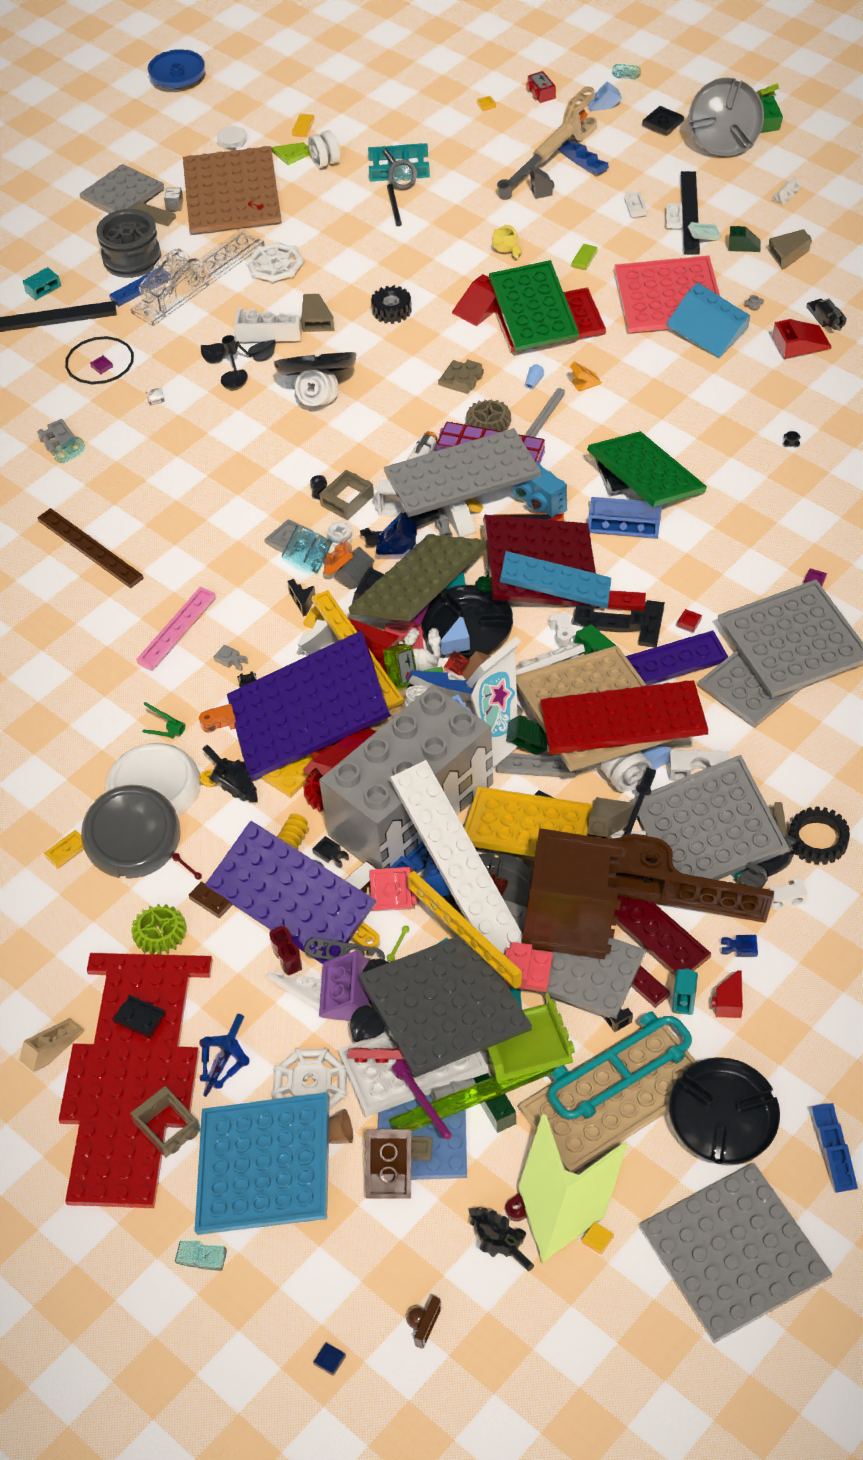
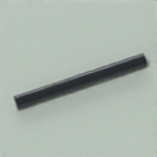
M388 184L387 190L396 226L400 227L402 221L393 185Z

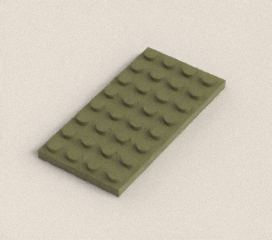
M426 535L422 541L416 544L410 552L406 553L400 561L348 607L349 613L410 622L486 549L487 540L450 537L448 535Z

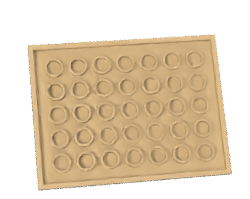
M618 645L516 675V688L545 733L540 699L646 685ZM676 739L559 753V755L571 772Z

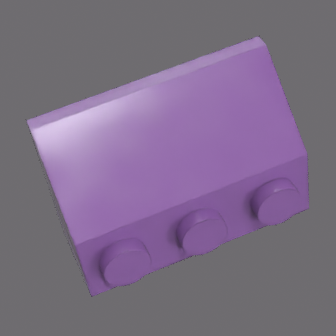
M357 950L323 963L319 1016L321 1018L351 1021L356 1009L369 1005V997L359 981V974L363 972L369 960Z

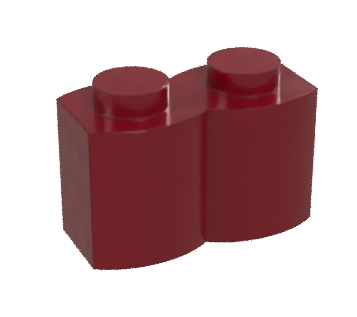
M283 925L271 930L269 936L272 950L275 956L280 959L282 970L287 975L301 971L300 951L298 946L292 942L290 931Z

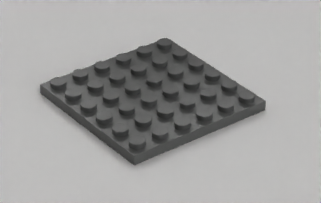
M460 936L359 974L361 985L414 1078L532 1030V1024L501 975Z

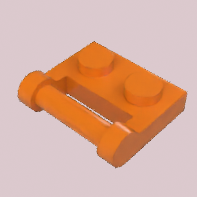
M347 540L336 545L333 552L323 555L324 572L327 575L333 574L354 557L352 545Z

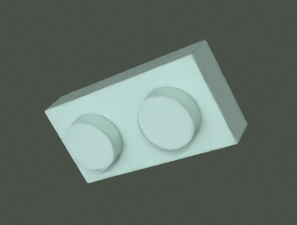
M691 222L688 226L691 235L695 239L719 240L721 238L716 224Z

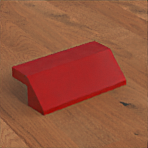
M365 728L345 737L311 760L303 771L308 776L318 769L324 776L377 731Z

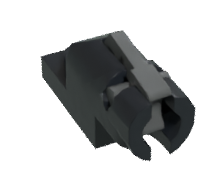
M820 298L807 302L806 308L822 327L829 326L836 330L835 324L840 329L846 324V316L830 298L825 300Z

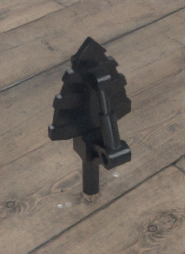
M208 744L205 745L202 750L216 764L209 779L214 783L220 782L222 784L221 788L232 794L234 798L238 797L241 801L258 802L257 788L251 782L250 774L246 771L245 762L239 759L236 761H231L227 758L221 759Z
M486 1207L469 1209L471 1216L470 1224L474 1226L481 1242L479 1249L482 1252L489 1253L492 1258L496 1257L498 1253L503 1254L505 1257L513 1256L528 1272L534 1268V1264L519 1250L526 1236V1232L523 1229L518 1228L515 1230L509 1226V1219L506 1216H501L495 1210L490 1211Z

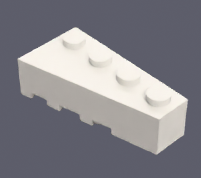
M238 307L234 322L236 342L301 341L300 315L287 313L274 315L272 311L258 313L256 309L243 311V308Z

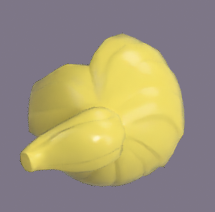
M504 225L494 229L492 241L494 248L503 253L512 252L513 256L518 259L522 254V250L517 245L518 233L514 227Z

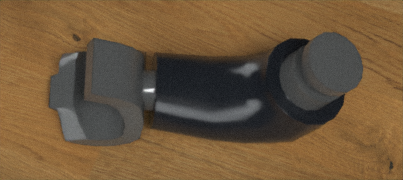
M783 834L789 847L788 852L758 864L748 862L747 867L749 868L737 879L743 885L763 888L768 880L767 877L781 872L791 864L794 856L792 844L796 843V839L790 835Z

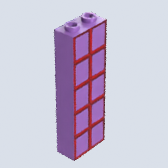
M446 421L444 428L440 429L439 439H436L434 449L439 451L503 431ZM518 434L534 461L541 463L545 453V439Z

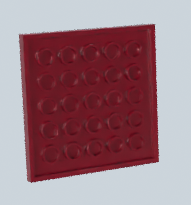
M484 514L483 524L485 540H487L486 550L492 600L599 608L598 606L499 582L505 551L596 573L588 523Z

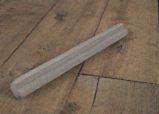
M560 387L556 389L525 433L526 436L536 437L564 397V389Z

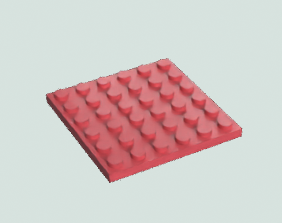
M709 255L614 265L628 333L671 329L666 326V323L687 292L697 282L720 296Z

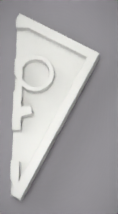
M268 971L266 973L267 980L319 1010L322 978L316 979L304 975H297L296 978L284 976V972Z

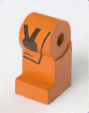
M231 704L203 711L199 715L201 728L206 733H211L216 729L229 726L230 730L236 729L234 724L236 720Z

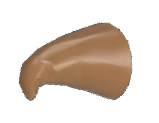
M343 1109L329 1117V1144L353 1143L351 1119L348 1111Z

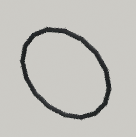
M109 336L93 337L81 341L70 350L65 358V369L72 378L79 382L92 385L104 384L119 379L129 371L134 362V352L128 343L119 338ZM109 339L118 341L127 346L131 353V361L127 368L119 375L103 381L79 379L68 368V359L73 351L82 344L93 340Z

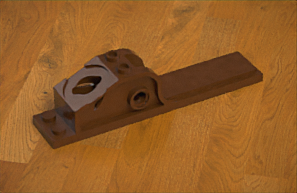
M628 834L612 838V840L623 841L622 847L626 848L625 857L619 859V863L623 864L621 873H616V876H620L619 885H614L613 887L618 889L617 896L766 923L774 898L773 890L683 874L673 865L671 847L665 841L656 837ZM647 877L651 879L652 882L645 883L641 879Z

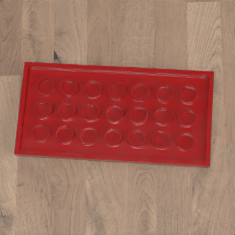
M694 680L540 699L550 755L708 735L707 722Z

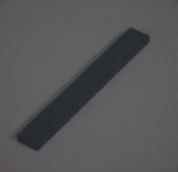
M681 171L684 254L696 255L700 254V240L693 238L688 228L691 222L699 223L696 171Z
M115 301L3 316L0 317V332L116 316Z

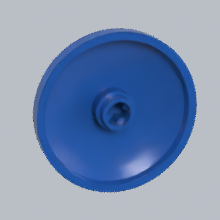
M174 49L162 52L155 56L148 64L150 80L159 86L167 88L188 86L198 81L205 73L203 57L187 49Z

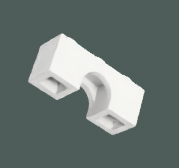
M722 750L670 751V781H677L687 777L695 769L704 770L730 759L729 751Z

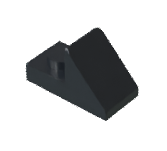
M294 578L288 580L290 596L302 616H307L313 604L312 596L316 595L315 587L311 586L302 589V586L300 584L297 585Z

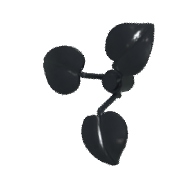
M226 335L222 338V343L201 345L200 348L204 360L208 363L220 362L227 353L230 355L234 371L224 373L220 381L223 387L235 389L245 384L248 378L247 372L244 369H236L233 355L237 353L238 347L248 357H253L255 361H263L272 356L276 341L269 340L251 346L247 352L240 345L239 341H235L233 335Z
M371 959L363 969V972L389 962L383 959ZM369 1005L359 1007L352 1015L350 1030L354 1042L375 1038L386 1029L377 1011Z

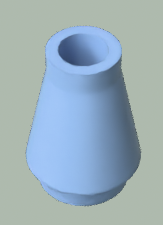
M533 364L529 367L524 384L527 389H534L535 385L544 376V368L542 366Z

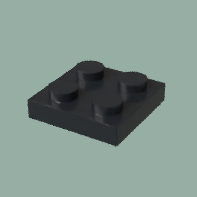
M659 105L642 120V125L661 134L668 135L684 121V115Z

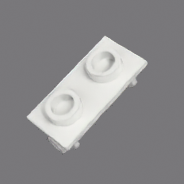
M796 176L790 181H786L780 191L773 195L774 202H781L782 206H784L800 190Z

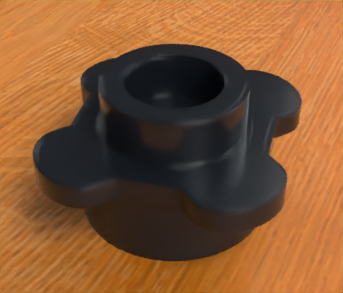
M788 431L784 434L785 441H783V444L785 446H800L799 439L801 436L798 432Z

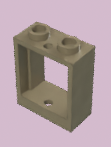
M345 470L319 494L321 506L348 521L374 497L373 483L361 478L356 473ZM347 486L360 492L349 503L337 497Z
M166 1086L130 1113L134 1124L165 1158L170 1154H175L185 1142L194 1139L198 1132L201 1131L198 1120ZM170 1105L187 1125L163 1143L146 1123Z

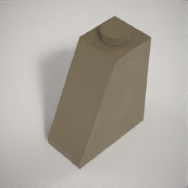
M805 229L769 238L768 252L781 270H784L810 251L812 238Z
M303 294L302 331H335L334 317L320 294Z
M596 797L589 817L588 834L609 837L628 825L636 803Z

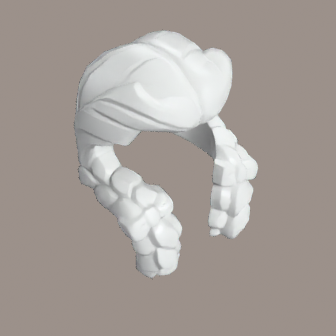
M416 628L411 629L404 638L405 651L411 649V646L416 642L420 634ZM432 628L428 634V643L432 647L433 654L423 648L412 649L415 671H424L438 666L441 656V638L438 629Z

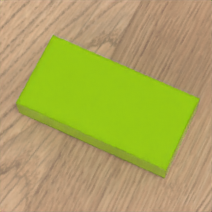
M583 243L574 257L571 267L587 270L598 252V247Z

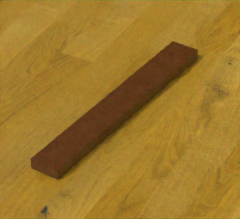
M49 508L37 517L38 522L130 589L144 579L143 574L53 509Z

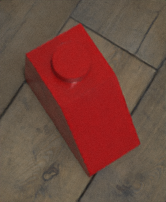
M737 970L716 988V996H712L711 1008L715 1009L716 1017H742V970Z

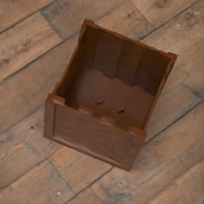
M539 828L524 922L523 944H531L532 948L599 959H605L606 954H610L612 945H609L608 941L609 938L613 939L615 929H611L612 925L616 926L618 916H614L615 910L620 909L621 900H617L618 889L613 887L614 885H619L620 876H616V873H621L623 864L619 863V859L625 857L626 848L622 847L623 841Z

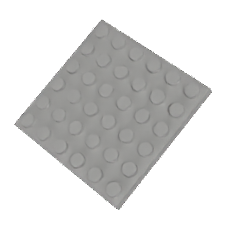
M817 580L807 582L717 616L718 622L771 698L863 665L862 640Z
M741 754L652 790L650 795H645L638 813L646 835L662 839L671 847L673 865L683 874L719 880L749 868L747 867L748 862L758 864L789 851V847ZM638 797L631 799V802L636 803Z
M755 1163L639 1224L640 1231L713 1344L831 1279L833 1275Z

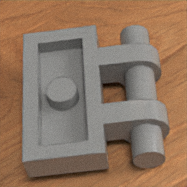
M62 418L47 424V430L39 429L37 431L38 438L41 442H44L45 448L51 454L57 452L55 447L58 445L63 449L77 443L76 437Z

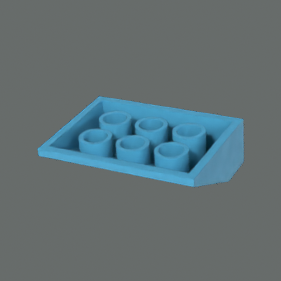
M697 282L687 292L666 323V326L720 359L749 328L751 315Z

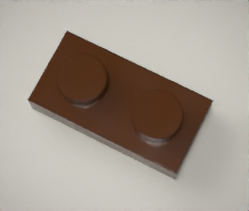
M202 881L188 894L191 901L219 919L232 906L229 900L207 887Z

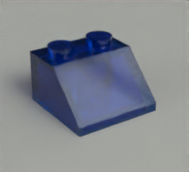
M401 512L378 535L376 553L378 555L404 554L408 549H413L416 545L417 524Z

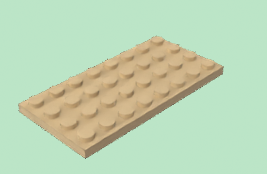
M665 1025L617 1054V1056L633 1074L667 1053L674 1045H680L681 1042ZM688 1050L685 1051V1058L681 1062L675 1064L671 1060L595 1107L597 1112L589 1119H586L583 1115L576 1119H566L560 1116L548 1099L550 1086L519 1104V1110L535 1131L542 1114L547 1115L563 1167L566 1171L574 1173L669 1112L670 1095L676 1080L680 1079L683 1072L691 1065L697 1063V1061ZM608 1060L557 1092V1098L567 1110L572 1111L578 1108L582 1102L593 1099L624 1078L612 1062Z

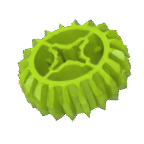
M157 903V906L154 908L149 905L148 910L142 908V914H136V920H133L131 933L133 941L139 949L142 948L144 953L149 951L150 954L155 952L162 954L165 951L169 954L170 949L176 950V944L182 945V939H185V932L187 931L185 918L180 910H176L174 906L169 908L167 904L161 907Z

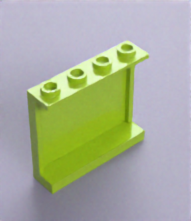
M545 993L546 1004L523 1009V1012L532 1024L531 1031L485 1049L497 1082L573 1063L574 1044L572 1040L568 1041V1030L566 1027H562L564 1025L560 1013L557 1014L555 1000L551 1001L548 993Z

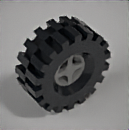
M387 285L384 289L381 287L379 291L376 290L371 296L372 314L379 322L384 321V324H388V322L394 324L397 321L400 323L401 320L405 321L410 316V313H412L410 293L405 288L402 290L401 286L396 288L395 285H392V287Z

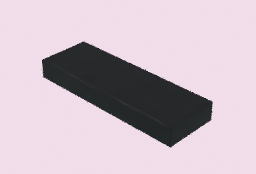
M646 601L645 611L650 612L648 628L640 632L639 646L657 647L665 602Z

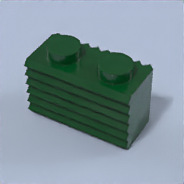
M518 715L509 721L506 736L508 742L536 755H540L547 750V736L539 723H534V721L528 720L526 716Z

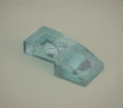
M180 1240L174 1262L192 1268L223 1271L227 1248L225 1246L203 1245L201 1241Z

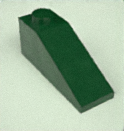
M489 1073L473 1078L476 1084V1090L473 1093L495 1131L499 1133L516 1125V1111Z

